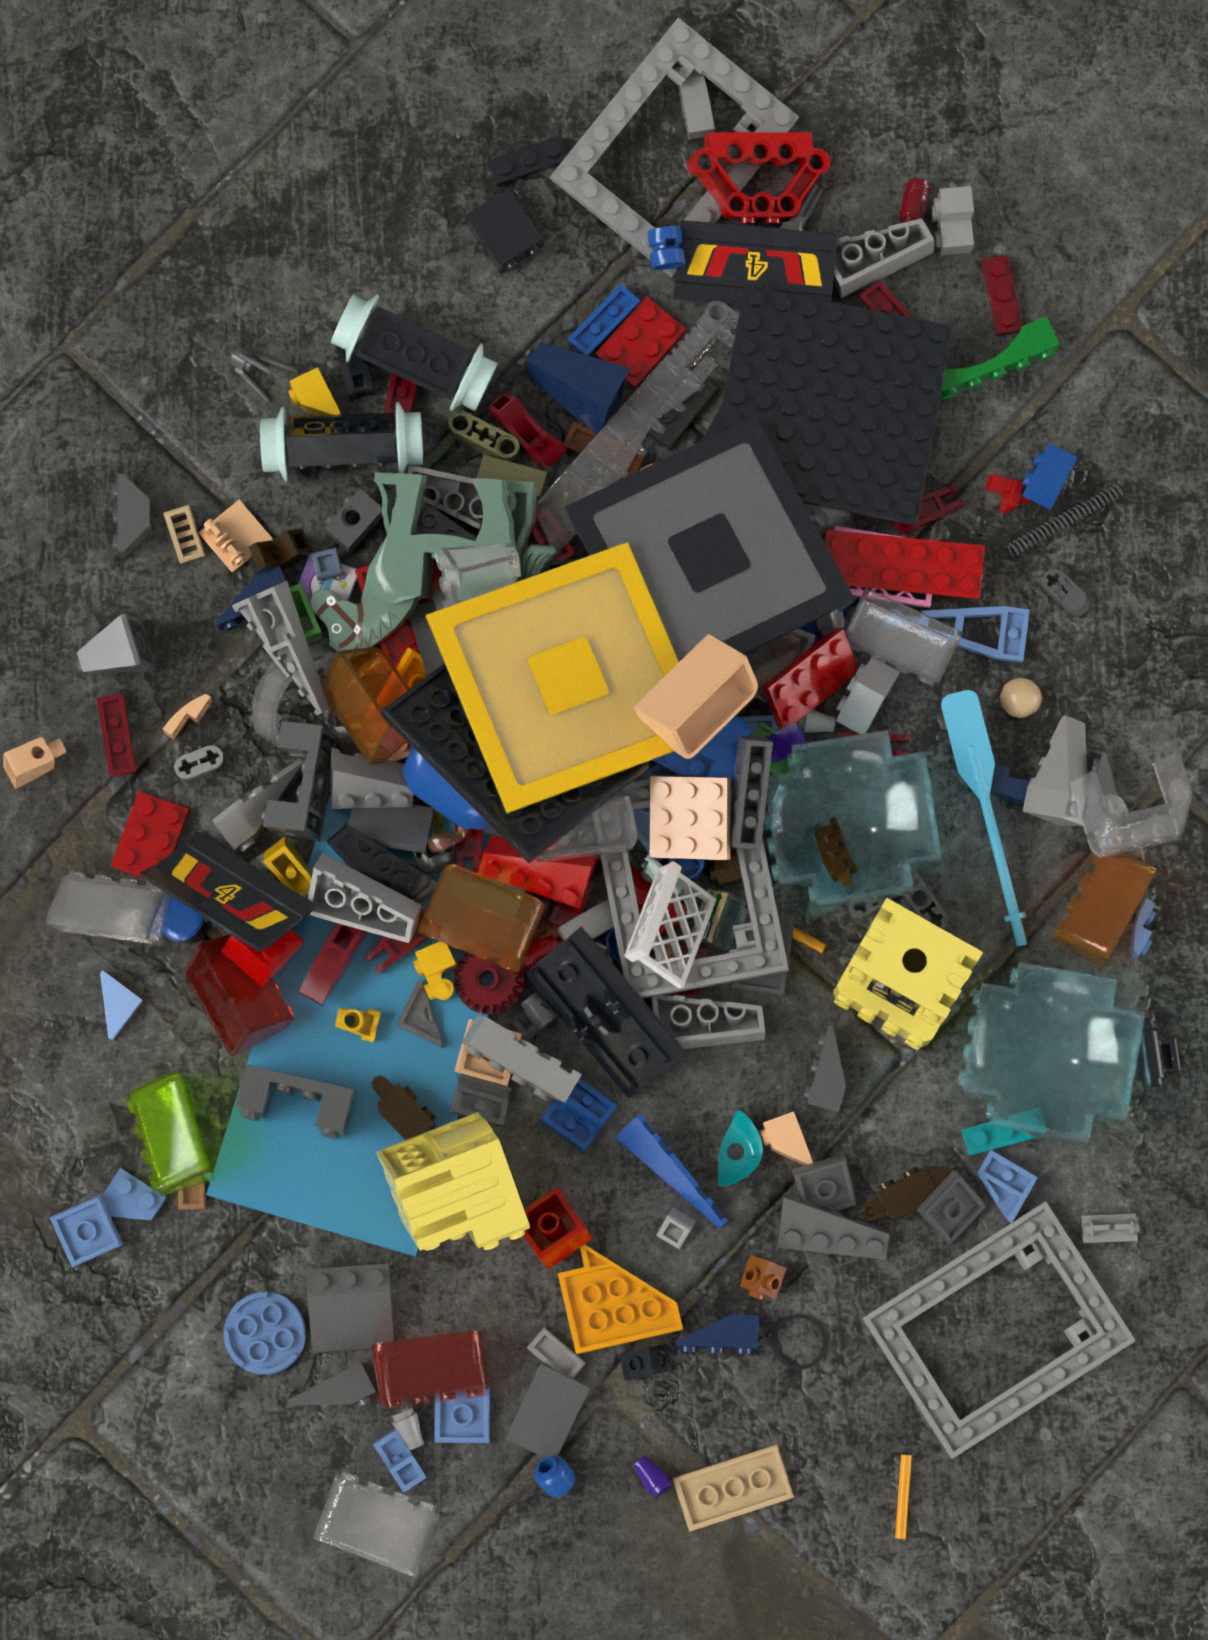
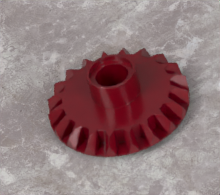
M483 944L473 947L458 961L454 972V985L457 995L467 1007L482 1014H497L507 1010L519 999L524 987V971L519 959L509 949L496 944ZM491 971L494 974L495 980L492 985L485 986L482 983V976L485 972Z

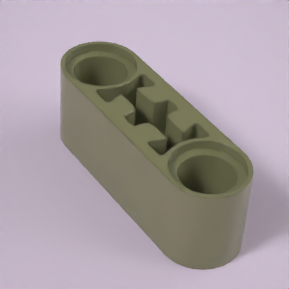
M456 411L450 416L448 422L449 432L454 439L494 458L513 463L519 458V442L513 435L465 411ZM458 421H464L468 424L467 428L462 431L456 430L453 426ZM485 433L488 434L489 439L485 438L483 442L480 441L479 436L483 437ZM506 444L512 445L515 448L511 454H504L500 449Z

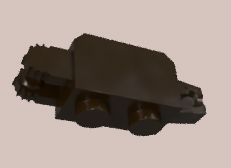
M834 816L829 818L830 825L821 826L820 823L815 825V832L813 834L823 864L833 882L841 881L844 888L853 883L851 875L860 871L850 843Z
M383 1076L374 1077L371 1082L372 1087L382 1098L378 1102V1111L404 1140L435 1129L436 1124L432 1120L436 1116L426 1105L422 1108L419 1107L414 1101L417 1098L416 1094L407 1085L404 1088L399 1084L394 1087Z
M916 1166L904 1172V1179L897 1183L891 1179L879 1185L880 1191L875 1194L876 1197L860 1208L867 1222L886 1216L887 1219L896 1221L917 1210L935 1191L936 1187L951 1174V1170L946 1166H942L927 1172L926 1168L919 1171Z

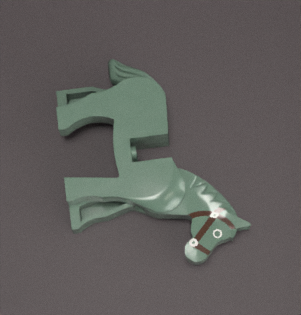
M375 472V482L382 495V515L387 536L369 565L361 602L341 600L335 591L327 589L318 590L311 597L313 612L326 624L329 630V645L338 651V665H347L354 654L371 649L384 641L407 621L416 609L420 599L432 596L434 558L450 559L447 597L464 600L472 599L543 573L547 564L557 554V549L550 545H531L527 548L529 536L535 526L538 483L475 478L474 486L480 496L483 507V522L477 539L462 536L419 533L418 520L427 475ZM507 491L510 496V505H508Z

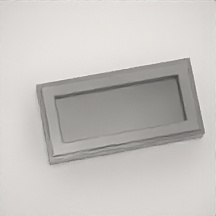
M545 1327L527 1347L545 1365L571 1378H574L586 1364Z

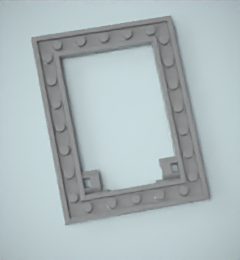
M679 18L668 29L550 176L553 182L650 261V254L653 252V249L649 247L647 232L655 229V227L589 175L588 171L665 76L669 77L678 86H681L693 70L699 74L702 73L740 104V108L746 112L734 127L733 131L750 132L747 130L750 124L757 128L755 132H788L799 118L798 115ZM675 63L682 67L679 72L672 68ZM754 147V155L762 159V150L759 147ZM741 161L735 166H727L724 171L739 191H741L760 166H751L746 161ZM707 191L684 220L716 223L721 216L719 205ZM677 268L663 271L672 278Z
M676 773V774H670V775H665V776H681V775H679V774ZM650 778L631 782L592 813L623 976L642 999L789 971L763 838L761 850L736 848L751 923L733 926L737 949L729 950L728 954L694 960L685 985L682 988L676 987L641 961L636 960L632 962L624 955L640 915L620 813L650 807ZM753 932L754 940L747 942L746 933ZM652 947L651 951L655 950L656 959L654 960L656 962H660L661 960L657 948ZM676 961L671 962L670 966L673 974L679 976L678 964Z
M1046 1201L862 1318L951 1459L1136 1341ZM1030 1244L1034 1252L1026 1256L1022 1249ZM1012 1255H1015L1024 1270L1044 1258L1048 1265L1053 1264L1081 1308L1078 1312L1082 1319L1064 1330L1073 1348L959 1420L901 1326ZM1086 1331L1089 1338L1081 1342L1077 1335Z

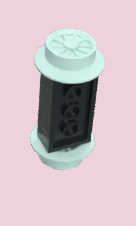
M378 294L369 301L352 295L331 340L332 344L345 349L346 362L349 363L353 355H356L449 400L453 399L458 388L449 411L452 412L460 405L476 411L498 364L483 356V344L480 343L468 367L474 351L377 306L380 297Z
M396 402V428L395 412L295 416L288 418L287 428L285 407H281L277 418H262L260 420L263 472L280 471L285 482H288L289 467L307 469L311 466L322 465L324 468H333L337 465L345 464L351 467H359L369 463L386 466L396 462L397 450L399 473H404L409 465H423L421 412L405 413L400 403Z

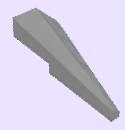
M287 581L232 605L233 609L236 612H241L249 622L246 626L250 631H256L263 640V648L287 678L291 677L300 688L298 693L301 697H307L316 709L314 711L315 715L328 711L329 708Z

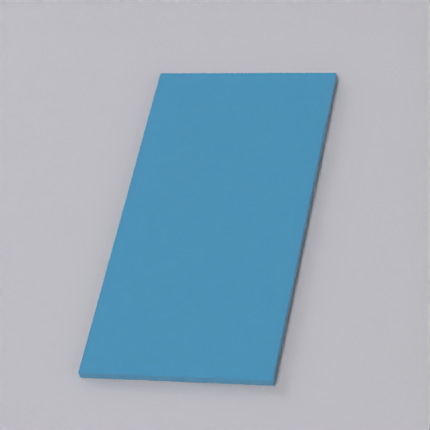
M330 796L326 806L320 842L315 841L308 864L312 873L322 853L339 862L344 861L326 841L346 823L348 824L351 809H332ZM434 812L428 844L442 839V837L443 839H455V823L441 813ZM490 828L487 831L482 829V855L491 836H501L495 829ZM387 848L417 867L413 851ZM455 858L453 865L442 873H426L436 879L439 884L418 903L422 905L421 908L435 923L438 930L399 962H394L392 966L380 975L375 972V969L381 962L389 958L390 955L384 949L374 960L366 961L364 956L385 937L369 932L351 958L350 966L323 1006L300 994L299 990L317 955L337 923L309 915L292 930L304 940V943L296 956L273 977L247 1065L353 1089L356 1095L346 1136L339 1135L338 1140L320 1134L321 1131L316 1127V1122L321 1106V1097L319 1102L303 1098L304 1096L300 1092L294 1091L293 1095H287L277 1092L274 1087L266 1118L259 1117V1121L243 1118L240 1115L241 1112L236 1109L237 1094L206 1195L416 1257L418 1247L400 1219L398 1207L391 1194L392 1190L386 1180L383 1166L376 1153L379 1150L405 1140L378 1111V1102L382 1098L374 1091L371 1082L374 1077L380 1075L386 1078L394 1087L397 1084L402 1088L407 1085L416 1094L417 1098L414 1101L419 1107L422 1108L426 1105L436 1116L432 1120L436 1124L435 1128L457 1120L458 1115L450 1113V1108L458 1082L457 1077L461 1074L454 1071L462 1045L461 1042L466 1032L468 1020H475L477 1015L488 1017V1014L475 1012L461 1001L454 985V972L458 961L473 947L483 944H496L508 949L516 923L515 917L525 890L480 875V879H474V858H463L465 867L463 879H457V858ZM445 939L456 963V968L444 972L441 979H448L452 982L454 993L450 999L445 1001L438 1000L437 998L429 1000L427 995L443 1042L442 1047H439L396 1026L418 980L422 981L423 986L428 984L425 975L419 976L413 961L417 959L415 952ZM491 971L485 972L482 976V983L485 986L493 984L495 980L494 974ZM346 1008L367 1011L370 1008L380 1011L373 1043L361 1040L359 1035L336 1028L335 1021L338 1009ZM350 1015L346 1016L345 1024L348 1026L353 1025L354 1018Z

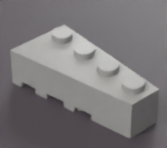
M923 219L892 225L888 229L875 231V229L866 231L865 234L859 236L838 238L833 285L840 298L842 299L934 253V238Z
M409 465L407 474L427 475L422 501L481 530L483 507L480 496L474 486L475 479ZM507 491L508 505H510V496Z
M324 853L321 854L313 868L308 900L315 904V909L311 912V916L399 941L410 942L418 926L421 904Z
M678 995L651 997L652 1011L684 1049L765 1040L762 1006L734 1002H716L711 999H692Z
M477 1015L461 1042L468 1047L466 1052L478 1059H481L483 1056L490 1060L489 1066L500 1073L506 1070L513 1075L511 1080L520 1086L530 1085L535 1089L533 1094L545 1101L551 1098L566 1102L581 1077V1073L574 1069L569 1070L561 1067L562 1062L545 1053H539V1049L523 1039L518 1040L514 1033L485 1016Z

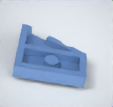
M992 1150L988 1152L976 1173L1009 1223L1013 1222L1038 1178Z
M121 1168L102 1195V1199L111 1217L148 1221L154 1219L167 1197Z

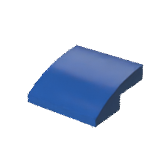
M579 1079L566 1102L554 1100L539 1122L584 1153L617 1105Z

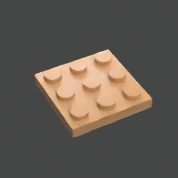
M650 776V857L729 860L731 778Z

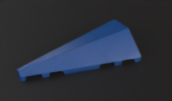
M640 1113L615 1136V1139L712 1223L721 1228L728 1222L726 1217L722 1215L713 1204V1201L699 1188L695 1179L664 1144L660 1136L647 1124L646 1119Z

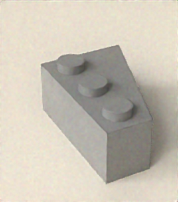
M331 748L329 787L332 809L412 807L413 793L407 788L408 784L403 777L402 769L404 764L380 758L377 762L364 759L362 754L355 753L354 756L341 754L339 749Z

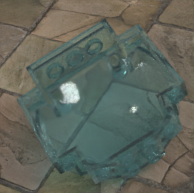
M888 730L791 745L792 753L787 754L789 769H795V772L769 776L766 799L768 811H765L764 821L766 831H772V838H767L770 857H776L777 864L772 865L774 881L779 880L780 887L798 884L801 887H808L810 903L816 902L817 909L838 905H866L889 897L914 894L911 871L942 866L941 847L925 752L892 757ZM834 816L850 843L860 871L851 875L853 883L844 888L841 881L833 882L823 864L813 834L815 832V825L819 823L821 826L830 825L829 818Z
M1019 962L1018 969L1012 968L1010 984L1015 985L1014 988L982 983L981 990L975 989L972 1005L978 1006L976 1016L970 1015L967 1035H971L972 1040L971 1043H965L963 1062L968 1063L966 1070L961 1069L958 1085L963 1086L962 1093L981 1096L982 1100L990 1101L988 1102L986 1118L991 1119L990 1126L1015 1130L1038 1138L1063 1139L1085 1144L1089 1143L1093 1121L1124 1126L1128 1116L1145 1012L1113 1007L1117 979Z

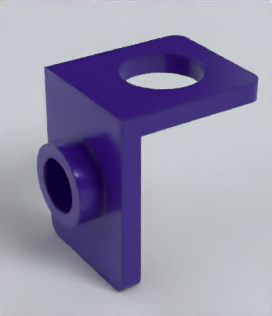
M792 723L765 737L773 742L771 763L779 762L807 747V742L797 723Z

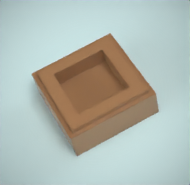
M205 1181L178 1182V1210L206 1209Z

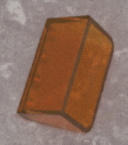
M375 647L337 651L321 683L325 699L369 765L382 764L405 745L407 741L381 716V710L410 688L384 651Z
M1107 847L1103 851L1099 849L1096 851L1090 862L1094 865L1091 873L1085 872L1078 884L1082 888L1078 897L1074 895L1071 897L1065 908L1069 911L1066 919H1059L1052 932L1056 934L1053 942L1098 967H1102L1109 959L1157 868Z
M447 865L438 880L421 920L418 932L518 973L536 936L544 912V905L534 896L460 866Z

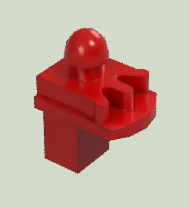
M992 474L987 478L985 490L1003 495L999 509L1000 513L1006 514L1008 511L1014 510L1015 506L1018 507L1019 503L1025 504L1030 501V499L1022 496L1024 490L1021 491L1022 482Z

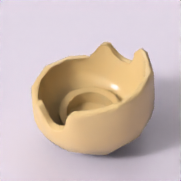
M1015 678L1003 686L1000 700L1002 708L1008 715L1025 718L1039 710L1042 695L1040 688L1032 680Z

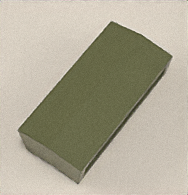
M483 455L477 478L538 483L536 504H539L548 473Z

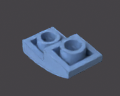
M1147 898L1142 902L1132 927L1130 955L1133 958L1138 957L1140 953L1145 955L1152 943L1149 939L1152 932L1144 928L1143 925L1149 926L1156 914L1152 910L1156 903Z

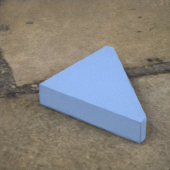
M102 970L100 977L108 1038L113 1041L143 1000Z

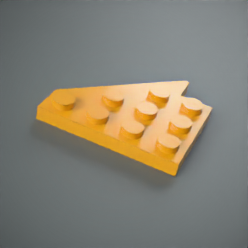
M585 1244L580 1247L584 1267L558 1273L576 1355L683 1330L677 1302Z

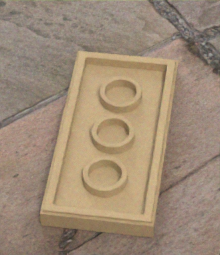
M777 1444L672 1478L689 1532L794 1498Z

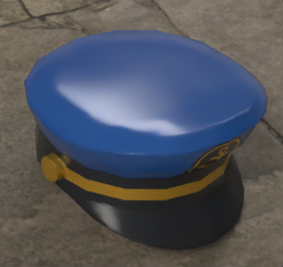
M170 897L160 908L158 915L159 926L163 934L169 939L192 944L199 942L206 935L208 922L206 923L200 914L175 898Z

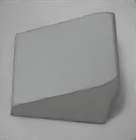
M672 1208L656 1236L680 1249L696 1221L676 1208Z

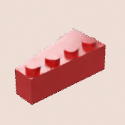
M492 835L483 852L478 874L580 909L588 892L600 849L590 848L587 851L579 850L577 846L566 845L565 848L551 846L529 864L502 836Z

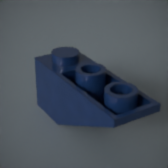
M280 566L257 574L250 580L216 621L219 630H233L240 626V622L246 620L241 612H236L233 609L232 605L286 581Z
M731 1314L676 1341L675 1346L681 1347L680 1352H697V1347L708 1348V1353H724V1348H734L735 1354H752V1349H758L759 1315Z

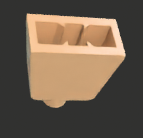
M39 737L5 752L3 755V767L14 788L17 789L54 769V758L65 754L66 749L60 739L46 744L44 738Z

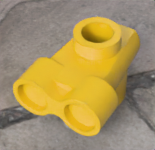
M339 1008L335 1027L359 1035L361 1040L373 1043L380 1011L370 1008L367 1011ZM348 1015L354 1018V1023L351 1026L345 1024V1018Z

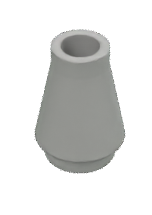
M812 710L800 719L797 724L802 733L833 732L835 716H829Z
M412 1407L404 1408L391 1415L394 1420L392 1422L393 1426L405 1441L409 1450L424 1444L417 1412L413 1411Z

